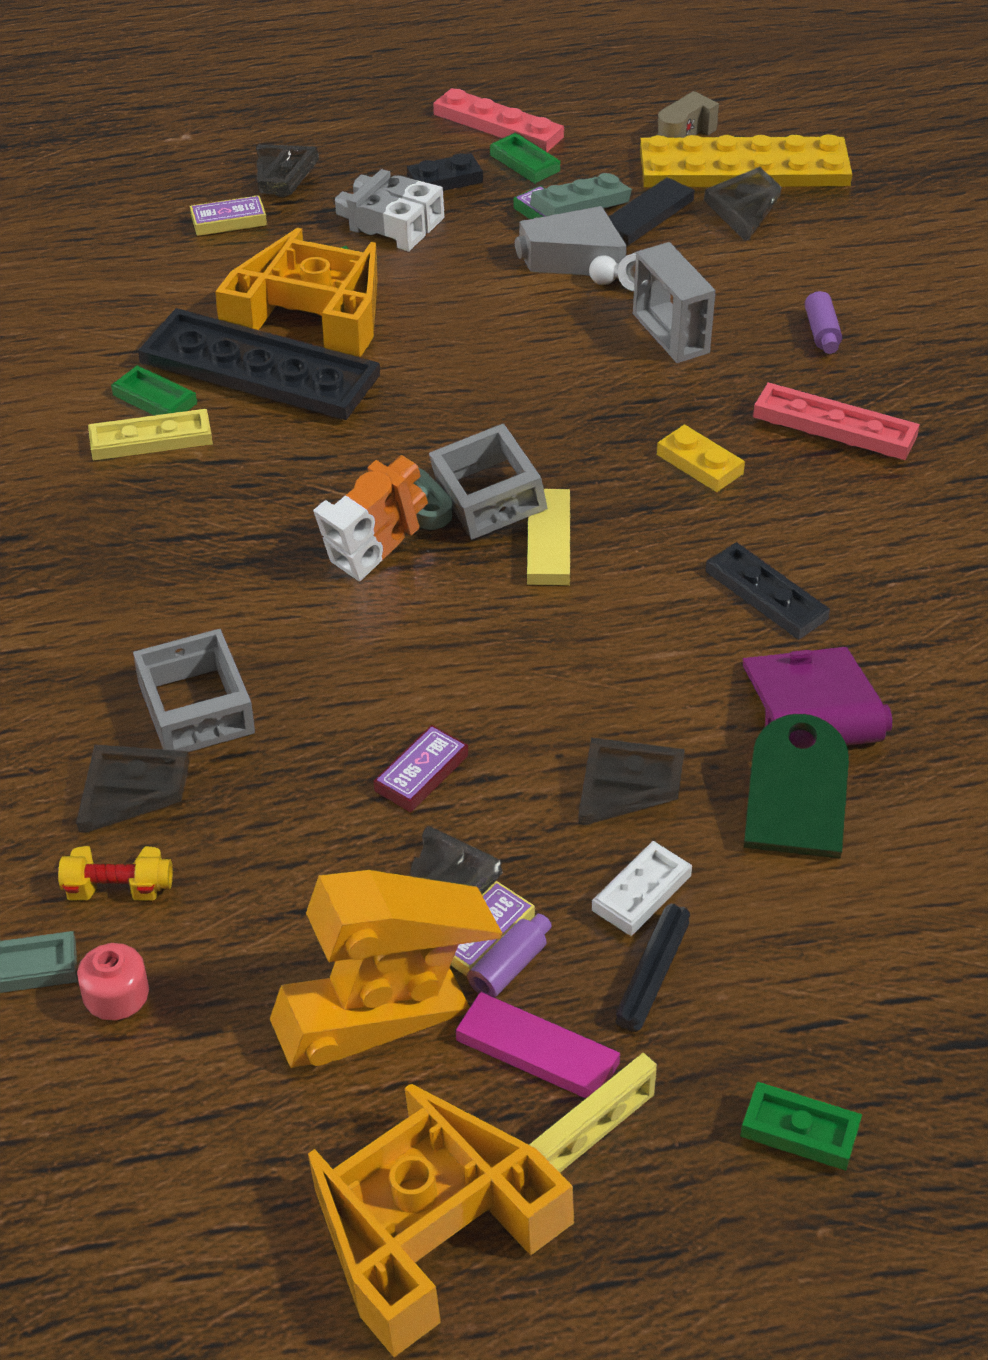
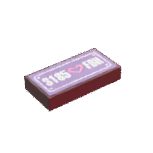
M431 725L373 780L374 791L411 813L468 757V745Z

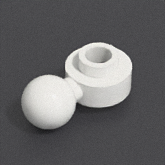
M636 252L624 257L620 263H616L613 258L606 255L596 257L589 267L591 279L599 285H608L616 278H619V281L625 288L634 291Z

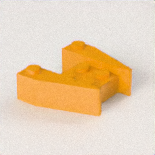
M296 228L233 269L215 291L218 319L259 330L276 306H281L288 310L316 313L322 316L324 348L361 357L374 337L378 282L376 243L370 242L364 252L303 241L302 228Z
M372 870L319 875L306 915L328 962L335 961L330 978L284 984L280 987L270 1021L290 1068L305 1065H325L331 1061L349 1057L466 1014L470 1006L450 969L459 944L500 939L503 934L478 887Z
M413 1084L405 1087L408 1118L334 1169L330 1167L315 1149L308 1153L315 1192L359 1316L393 1357L441 1323L436 1286L415 1263L487 1210L530 1255L574 1224L573 1186L536 1148Z

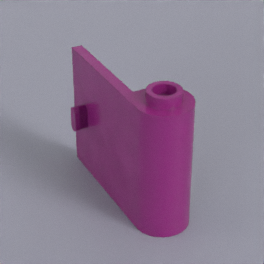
M847 647L800 650L784 654L743 658V667L765 706V727L775 719L785 715L808 714L819 717L831 724L841 734L846 746L883 742L886 732L892 730L890 707L888 704H882L881 699ZM797 730L789 735L790 742L797 748H809L815 743L814 737L804 730Z

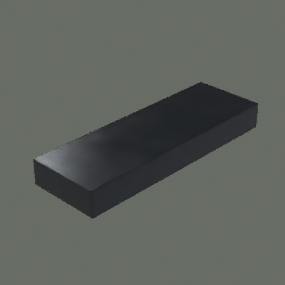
M666 177L610 215L609 219L624 243L629 246L694 201L695 190Z
M737 542L706 562V572L798 640L829 619L830 608Z

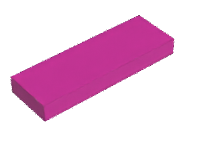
M482 992L478 994L456 1029V1041L583 1098L589 1097L610 1080L620 1063V1052Z

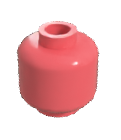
M108 943L89 951L80 961L77 971L78 983L83 1003L92 1015L102 1020L116 1021L130 1017L145 1004L149 985L143 958L134 948L121 943Z

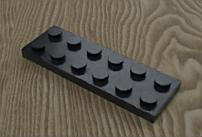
M178 308L174 309L138 350L139 361L142 364L343 420L348 419L380 376L379 362Z

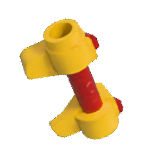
M90 846L77 847L71 851L70 856L61 857L58 871L60 890L66 892L68 900H89L97 889V884L120 883L129 884L133 900L153 901L156 899L157 891L171 888L173 877L171 859H162L160 850L145 846L133 864L126 865L93 864Z

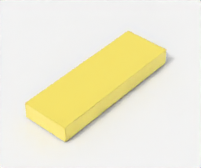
M207 409L88 425L93 461L213 444Z
M544 489L548 509L528 517L527 585H570V489Z
M642 1053L529 1145L536 1148L561 1173L654 1096L657 1064L645 1053Z

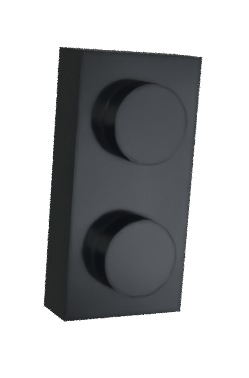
M459 153L449 158L435 161L425 160L419 164L407 166V178L443 187V191L483 183V170L472 153Z

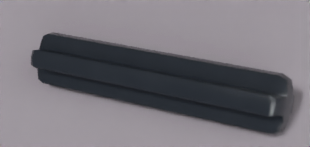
M674 903L664 908L616 1010L617 1017L615 1021L620 1028H627L631 1032H637L642 1028L690 923V912L687 908L678 907Z

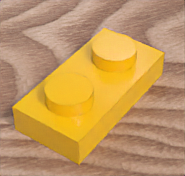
M685 424L657 443V455L715 492L720 491L744 474V460Z

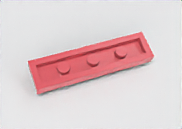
M451 88L433 103L434 115L501 138L517 133L546 152L564 138L563 125L551 122L544 117H536L522 112L518 108H510L495 103L488 98H480L468 94L461 89Z
M769 382L756 401L753 414L754 418L765 420L772 424L790 427L811 435H818L843 442L850 446L861 447L906 460L918 436L920 425Z

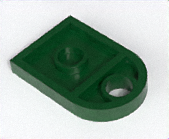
M808 714L785 715L769 723L757 737L752 755L743 848L840 859L843 847L849 754L843 737L827 721ZM804 730L814 737L815 743L809 748H797L790 742L789 735L794 731Z

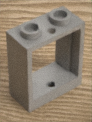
M670 242L637 251L633 315L676 363L710 353L716 290ZM671 295L674 297L673 304L670 302Z
M504 423L429 453L436 483L451 497L452 510L471 540L548 509L540 475ZM508 460L517 473L514 477L469 495L466 494L458 481L461 478ZM506 506L504 511H500L502 507Z
M221 629L133 652L138 683L166 758L255 733L251 700ZM177 649H183L180 652H175ZM218 671L227 695L165 712L156 689L157 686Z

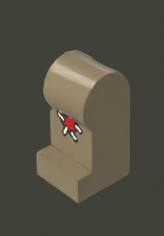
M695 91L689 93L659 112L657 135L667 138H684L700 132L706 135L713 133L717 130L719 103Z

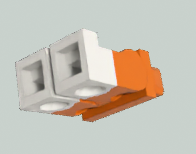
M400 455L388 467L375 460L367 467L368 472L356 480L355 488L335 505L325 500L313 510L321 535L324 536L323 541L330 562L359 582L403 541L405 533L412 536L420 528L416 514L428 504V501L422 489L413 484L421 477L419 467L403 455Z

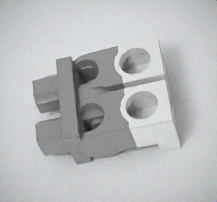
M383 169L373 177L361 174L354 182V194L342 191L335 197L337 216L349 219L350 231L356 233L362 231L369 235L378 233L396 239L397 248L408 252L426 236V233H429L445 218L443 187L395 175L391 177L390 171Z

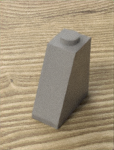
M602 206L520 221L519 236L515 238L517 256L519 259H524L530 272L590 276L589 267L596 257L606 255L613 258L616 263H620L626 257V244Z

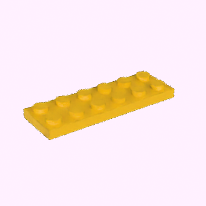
M827 134L821 137H803L800 135H789L787 137H768L766 135H756L754 137H734L731 135L699 137L689 135L684 138H667L656 135L651 138H641L640 140L644 187H653L666 177L687 187L851 186L852 170L845 139L835 135Z

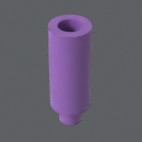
M822 291L814 292L805 300V309L814 341L818 348L824 350L825 353L832 354L838 350L839 344L842 341L840 326L830 295Z
M539 913L530 921L520 919L468 971L467 979L472 988L478 994L482 992L495 998L546 946L545 934L552 927L549 919Z

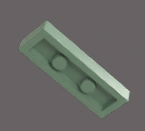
M602 173L598 177L585 180L577 179L572 183L551 185L546 189L534 191L531 195L530 205L545 216L599 206L606 208L629 202L632 189L620 182L617 176Z

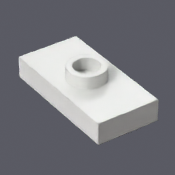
M652 841L592 900V911L632 936L691 877L692 865L655 841Z

